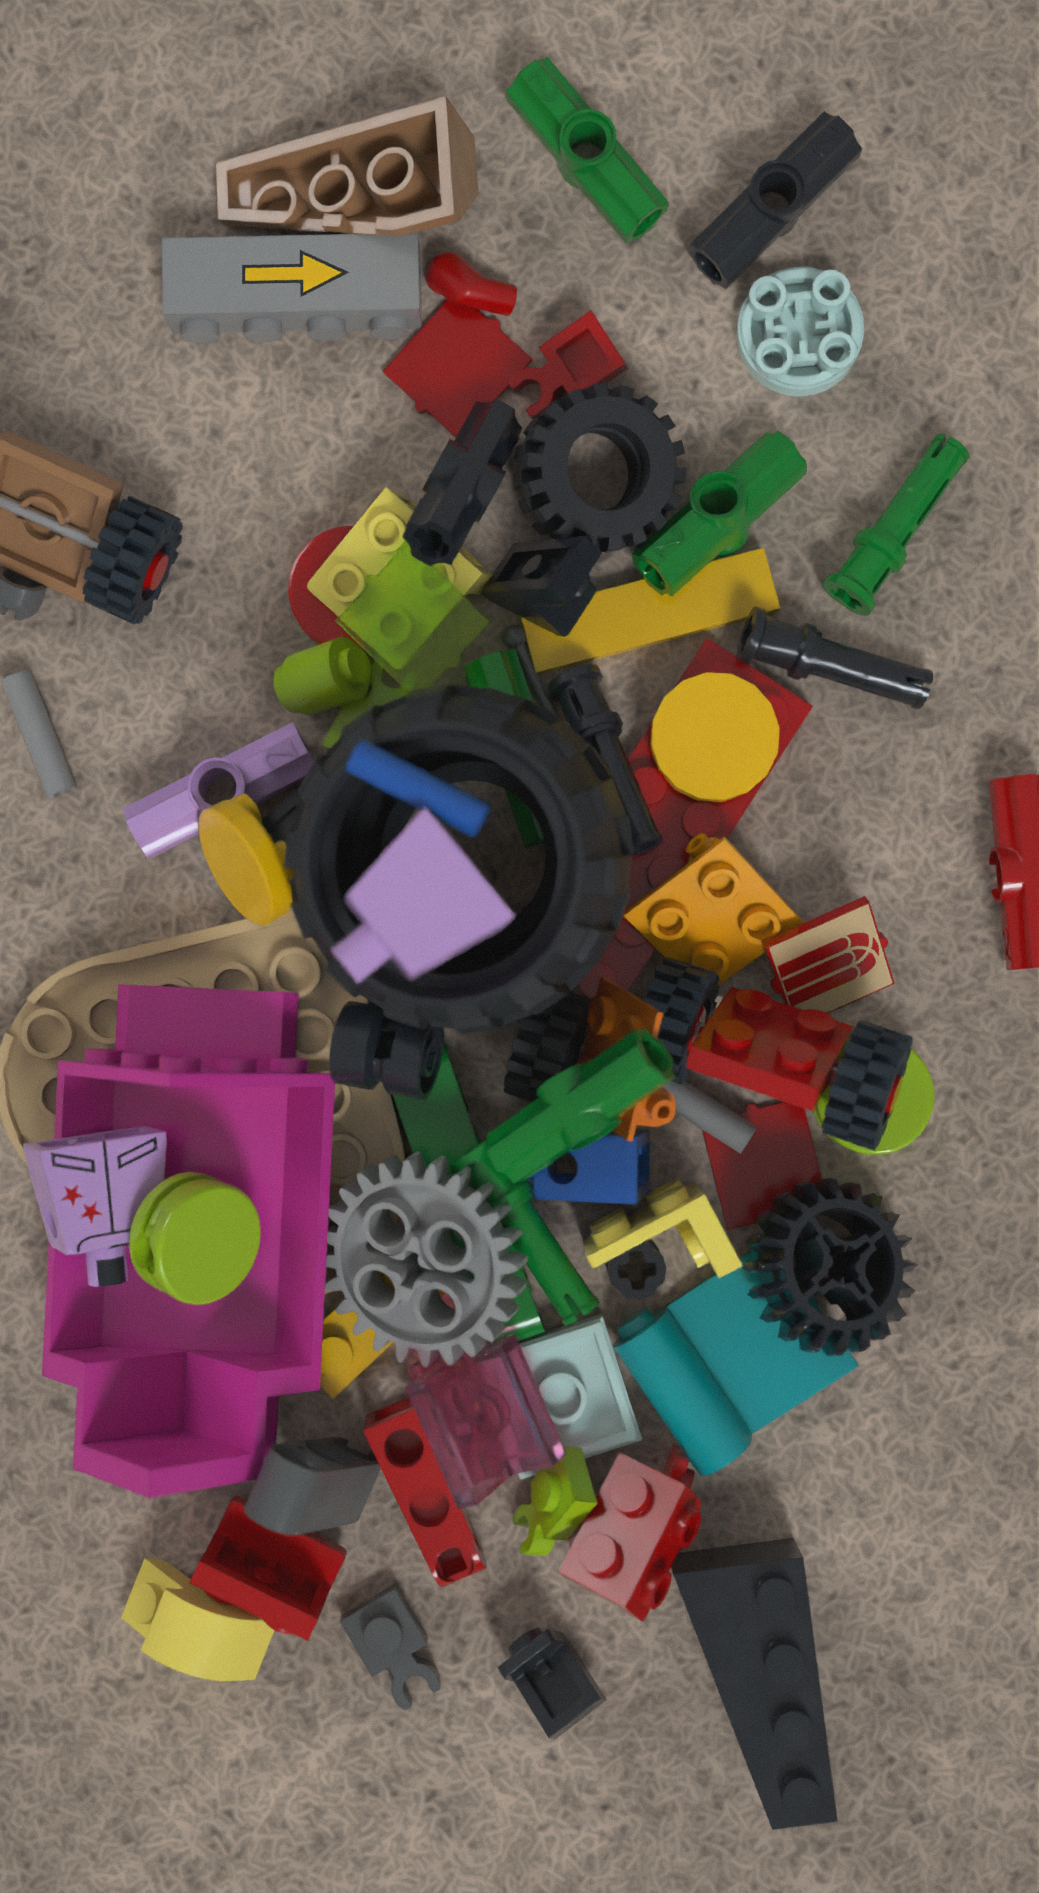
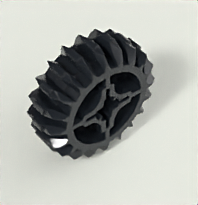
M833 1178L818 1180L815 1185L809 1181L798 1183L791 1189V1194L784 1192L773 1197L770 1200L773 1211L760 1212L755 1218L764 1234L750 1235L748 1240L745 1241L752 1250L758 1252V1260L746 1262L742 1269L750 1274L758 1273L760 1285L753 1286L747 1295L752 1297V1299L765 1298L768 1302L759 1319L764 1320L766 1323L781 1320L777 1338H781L784 1341H795L798 1339L799 1350L814 1353L822 1349L823 1353H826L827 1356H842L847 1349L850 1352H862L870 1347V1339L872 1341L883 1340L888 1335H891L888 1322L900 1321L902 1317L906 1316L897 1299L909 1298L911 1294L916 1292L909 1284L903 1281V1273L913 1271L918 1264L909 1259L903 1260L901 1248L906 1247L913 1238L906 1235L896 1236L892 1230L900 1215L892 1211L879 1214L882 1196L874 1193L862 1196L861 1184L848 1182L839 1186L837 1179L834 1180ZM822 1215L834 1219L842 1224L852 1235L839 1239L829 1227L822 1228L814 1216ZM793 1254L796 1262L795 1270L793 1268ZM828 1274L829 1278L822 1279ZM823 1295L830 1305L838 1304L845 1316L838 1320L825 1316L817 1311L807 1299Z

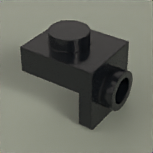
M538 1627L526 1632L509 1646L508 1652L511 1657L498 1667L504 1680L514 1681L549 1739H557L607 1700L565 1635L559 1631L547 1629L542 1633Z

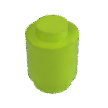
M338 637L287 656L283 664L279 665L274 673L275 693L282 706L289 712L314 715L363 698L369 687L371 664L366 653L353 641L346 637Z

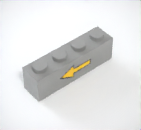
M411 233L400 237L335 234L161 238L163 316L172 333L181 334V338L185 341L212 343L219 339V333L244 332V337L251 341L273 342L280 340L282 332L307 331V335L312 339L334 341L344 338L345 330H371V335L375 338L394 340L406 337L409 334V329L422 328L421 251L418 233Z

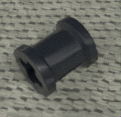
M650 1239L616 1256L605 1264L612 1286L620 1290L629 1299L640 1300L651 1297L665 1280L666 1265L660 1250ZM640 1251L644 1261L652 1263V1268L642 1270L641 1280L636 1282L630 1281L627 1271L618 1270V1265H624L629 1262L630 1252Z

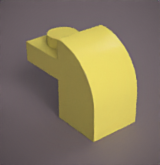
M144 1558L121 1619L145 1637L141 1651L171 1669L197 1678L213 1681L255 1680L275 1630L271 1629L263 1619L235 1605H223L212 1600L204 1590L190 1584L191 1579L170 1563L158 1558Z

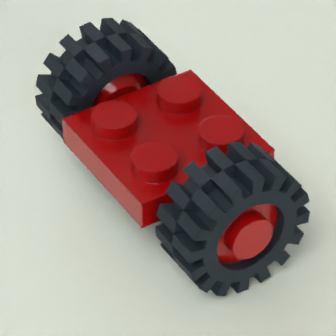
M666 957L663 959V963H660L656 968L655 978L651 977L647 985L648 993L646 997H642V1000L663 1012L657 1039L663 1042L674 1061L672 1068L675 1078L671 1081L683 1084V1080L686 1081L688 1079L690 1070L810 1111H814L828 1085L831 1087L830 1099L824 1112L825 1118L822 1123V1133L873 1151L876 1150L882 1135H884L888 1119L891 1117L907 1068L906 1063L911 1052L912 1036L863 1020H859L856 1027L836 1021L831 1015L823 1011L814 1009L802 1010L775 1001L766 993L753 989L741 990L731 986L716 1008L717 1002H715V999L719 994L720 987L718 985L720 978L717 973Z

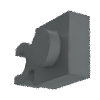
M396 1583L341 1615L340 1623L370 1675L373 1677L389 1668L393 1675L391 1684L392 1696L399 1707L406 1710L412 1706V1697L404 1685L409 1677L420 1676L424 1678L433 1693L440 1690L441 1678L436 1666L425 1658L417 1657L415 1651L427 1645L428 1637Z

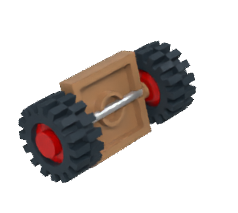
M6 430L0 434V566L135 625L136 623H141L144 615L148 616L152 611L154 599L158 600L162 591L161 588L170 574L168 573L170 567L175 563L178 556L175 550L181 544L182 535H180V532L183 529V524L180 522L181 519L135 497L128 496L127 500L123 499L119 502L124 483L11 431Z

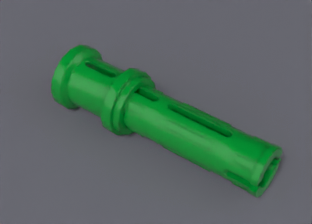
M937 434L924 456L897 491L882 516L873 527H866L858 532L853 539L855 547L853 552L838 573H829L822 583L824 590L831 598L853 613L862 616H868L876 606L873 598L890 573H898L906 563L905 557L907 554L905 548L910 539L927 518L952 479L970 458L966 447L951 436L946 441L945 434Z
M486 1138L453 1160L449 1167L454 1174L466 1166L471 1167L472 1173L469 1186L475 1191L482 1185L491 1182L494 1186L487 1199V1203L491 1208L501 1204L510 1205L511 1209L500 1222L503 1228H520L523 1234L512 1243L517 1252L528 1256V1261L525 1264L561 1316L563 1324L565 1326L570 1325L579 1319L577 1314L580 1311L585 1316L600 1301L592 1294L529 1200L534 1196L531 1191L533 1186L529 1180L513 1184L506 1175L498 1172L486 1153L488 1148V1139Z

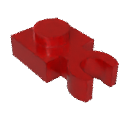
M590 310L539 346V349L548 361L547 364L540 369L535 367L520 369L513 374L508 384L515 392L523 389L528 384L540 385V399L526 409L529 417L536 419L541 414L540 411L556 401L557 396L565 390L567 393H570L578 388L581 390L586 389L593 384L608 383L627 370L628 367L598 319Z

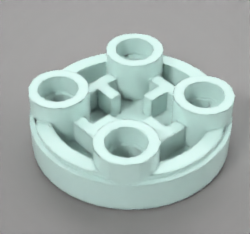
M790 267L776 271L768 276L760 277L753 283L740 311L737 323V345L744 365L758 382L780 394L810 396L830 389L848 374L862 346L864 319L861 307L850 290L849 280L844 274L830 269L823 271L812 267Z

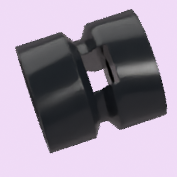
M348 1001L337 1018L332 1034L329 1069L333 1082L367 1090H373L379 1082H382L388 1094L426 1100L432 1093L439 1074L444 1048V1028L430 1027L429 1024L426 1029L422 1030L387 1018L383 1015L384 1009L378 1005Z

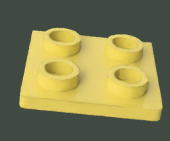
M385 487L309 580L307 588L396 669H404L467 594L479 595L493 576V573L463 546L451 565L438 563L428 566L411 556V549L402 535L417 505L404 493Z
M679 1178L669 1181L649 1192L645 1196L649 1206L627 1217L623 1208H620L597 1219L589 1225L592 1232L591 1237L583 1240L586 1258L591 1267L595 1268L665 1230L676 1226L698 1268L710 1263L718 1278H721L743 1266L706 1195L695 1181L684 1186Z

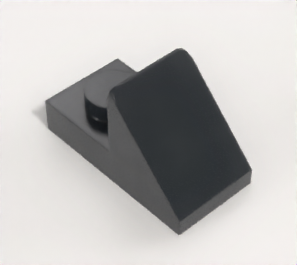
M586 536L513 543L481 593L489 601L557 636L566 637L570 634L595 595L596 589L590 582L589 573L602 552Z

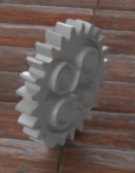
M415 1152L405 1159L403 1164L397 1155H392L381 1162L379 1168L372 1164L357 1174L358 1181L354 1179L338 1191L342 1199L329 1207V1217L335 1223L328 1226L327 1243L334 1246V1248L327 1252L326 1267L336 1269L337 1275L325 1284V1290L343 1291L346 1297L336 1308L337 1314H346L354 1311L359 1318L352 1331L355 1336L363 1333L368 1328L376 1332L373 1350L379 1352L385 1345L392 1342L396 1344L397 1362L403 1363L417 1350L423 1367H429L440 1354L448 1366L453 1365L464 1354V1351L471 1357L477 1355L487 1344V1341L492 1343L505 1330L506 1327L503 1322H507L519 1309V1306L511 1298H516L527 1285L526 1281L512 1273L518 1271L528 1261V1256L520 1252L510 1251L509 1245L523 1234L520 1228H503L500 1222L511 1209L510 1205L501 1204L491 1208L487 1203V1199L494 1185L488 1182L475 1191L469 1186L472 1168L466 1166L454 1176H450L447 1156L443 1155L433 1161L428 1168L421 1152ZM389 1209L401 1217L405 1225V1231L393 1223ZM449 1228L458 1231L463 1236L466 1249L458 1246L452 1240ZM380 1271L387 1274L392 1280L395 1290L383 1282ZM439 1290L446 1292L453 1299L456 1309L445 1304L441 1299Z

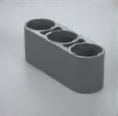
M342 1437L275 1443L270 1447L244 1506V1512L249 1518L265 1528L286 1535H300L356 1523L362 1514L381 1468L372 1450H370L368 1455H365L347 1447L349 1440Z

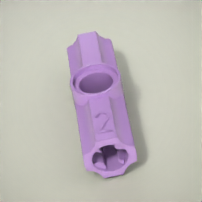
M292 722L223 758L213 757L203 760L194 767L191 774L122 808L135 841L139 844L148 859H152L199 835V816L203 810L213 806L208 802L207 792L211 782L222 776L235 778L237 786L233 797L245 793L258 805L303 782L314 763V759L295 723Z

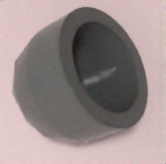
M0 567V614L5 615L9 608L16 611L15 620H24L32 617L42 605L47 587L5 567Z

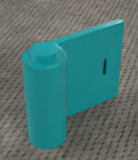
M752 1249L738 1257L743 1265L742 1267L721 1278H718L717 1274L714 1273L652 1314L648 1307H643L629 1315L616 1327L620 1337L612 1345L700 1476L710 1475L730 1464L749 1447L753 1433L859 1367L857 1360L848 1349L842 1356H827L826 1353H823L822 1349L814 1353L799 1350L798 1339L795 1341H784L781 1338H777L781 1320L766 1323L764 1320L759 1319L768 1302L765 1298L752 1299V1297L747 1295L753 1286L760 1285L758 1273L750 1274L742 1269L746 1262L758 1260V1252ZM814 1297L807 1299L817 1311L825 1315Z

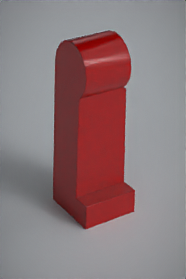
M418 1392L367 1414L363 1433L438 1585L445 1587L486 1569L487 1563L472 1523L467 1516L469 1512L431 1426L429 1415L420 1393Z

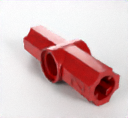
M1028 774L993 779L989 781L995 847L990 850L989 865H996L998 888L992 889V896L995 903L1001 906L1006 969L1039 968V775Z

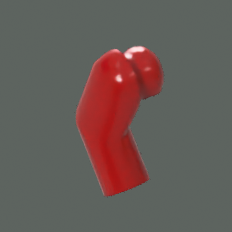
M441 252L434 255L430 260L425 277L429 288L433 292L443 295L448 301L455 304L510 316L517 298L516 285L485 277L456 252Z

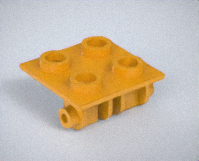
M704 833L695 836L688 843L686 852L690 855L689 863L624 911L623 914L665 958H672L717 973L720 978L718 985L765 952L762 941L804 923L802 918L725 836L719 840L717 837L708 838Z

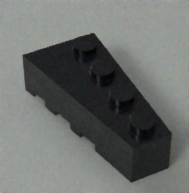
M794 1538L678 1552L671 1566L673 1576L772 1830L838 1822L804 1558Z

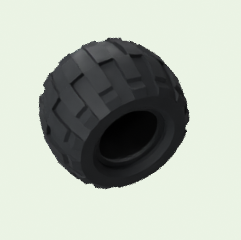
M442 685L411 690L406 696L381 706L374 705L343 727L342 736L324 756L316 757L298 790V795L301 796L300 799L302 801L295 825L287 827L284 867L293 869L297 902L290 905L303 938L312 937L328 961L327 967L324 970L351 996L355 998L361 995L384 1009L383 1015L387 1018L422 1030L426 1029L429 1024L430 1027L455 1029L462 1034L494 1030L532 1014L537 1015L568 995L600 961L601 956L620 927L631 892L629 891L632 854H634L629 815H626L613 781L615 778L595 748L591 747L565 722L566 720L531 700L489 687ZM362 739L448 784L464 781H481L503 787L516 795L529 807L537 819L544 837L546 850L545 871L540 887L530 903L497 933L410 981L392 959L389 958L360 983H357L331 952L333 947L362 925L361 921L346 904V896L405 830L408 820L416 807L346 771L349 758Z

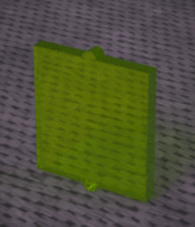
M407 541L377 575H367L365 577L364 583L366 587L335 620L408 693L411 690L431 687L449 667H458L461 664L459 656L491 622L434 565L428 566L411 556V549Z

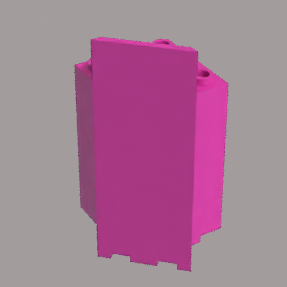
M118 984L115 1049L87 1048L85 1049L84 1061L58 1060L54 1139L139 1126H149L165 1131L167 1143L164 1180L183 1172H200L235 1186L247 1194L254 1203L261 1226L259 1250L247 1276L225 1297L203 1305L181 1302L146 1283L134 1268L129 1245L125 1246L129 1280L112 1286L93 1287L88 1285L85 1253L66 1255L53 1248L49 1242L42 1376L77 1388L73 1455L74 1470L147 1498L256 1480L271 1445L277 1442L279 1396L320 1390L335 1083L331 1079L330 1073L309 1071L310 1059L296 1058L299 993Z

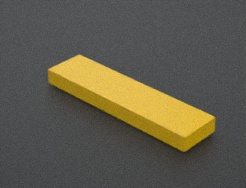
M760 548L711 561L673 596L668 594L661 596L646 583L645 579L597 591L570 634L566 637L557 636L522 617L520 619L526 632L527 645L535 672L541 675L746 621L750 611L755 606L765 609L766 615L776 613L780 610V605L765 549Z

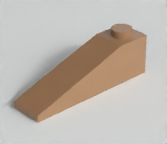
M447 96L215 163L218 220L224 226L400 237L459 221L479 195L475 137Z

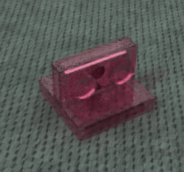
M515 1334L495 1339L492 1343L487 1341V1344L474 1357H471L464 1351V1354L453 1365L448 1366L440 1354L429 1367H423L419 1359L407 1368L412 1382L405 1389L457 1509L478 1505L513 1474L553 1467L567 1455Z

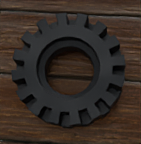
M570 992L539 1014H532L521 1018L517 1038H514L511 1047L513 1052L508 1059L506 1067L508 1072L504 1078V1093L533 1102L539 1098L536 1090L542 1084L577 1063L580 1056V1047L584 1043L586 1036V1019L591 1002L590 998Z

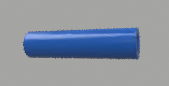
M363 739L353 750L346 766V771L421 811L427 808L433 817L473 838L480 831L491 807Z

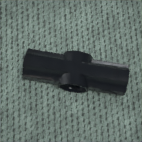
M824 111L775 160L768 161L760 166L753 175L750 185L689 245L688 253L695 261L697 268L713 284L727 289L779 237L790 232L798 222L799 217L860 157L862 147L855 138L854 130L839 115L832 116ZM771 192L778 193L785 197L789 206L783 209L770 208L764 204L760 196Z
M497 398L491 402L476 401L454 441L449 439L422 489L425 495L418 502L402 535L411 549V556L424 564L433 566L438 563L449 565L453 563L474 522L479 523L506 474V471L502 468L511 456L523 429L517 422L515 409Z

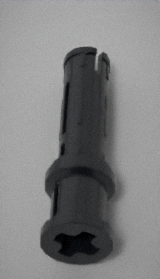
M757 606L753 607L746 619L737 648L736 658L738 662L749 664L752 659L785 669L787 676L795 680H800V678L806 679L812 674L910 705L911 708L915 709L923 707L931 690L922 687L923 683L930 685L933 682L932 670L917 668L823 638L822 631L817 629V626L814 624L804 623L801 627L767 617L766 610Z
M585 664L573 667L551 680L547 686L548 694L553 701H559L568 725L591 747L595 748L615 778L613 781L626 815H629L634 850L632 857L647 853L658 847L664 839L656 827L640 789L639 782L634 775L620 742L619 736L622 733L623 722L620 715L609 708L600 686L603 675L598 665Z

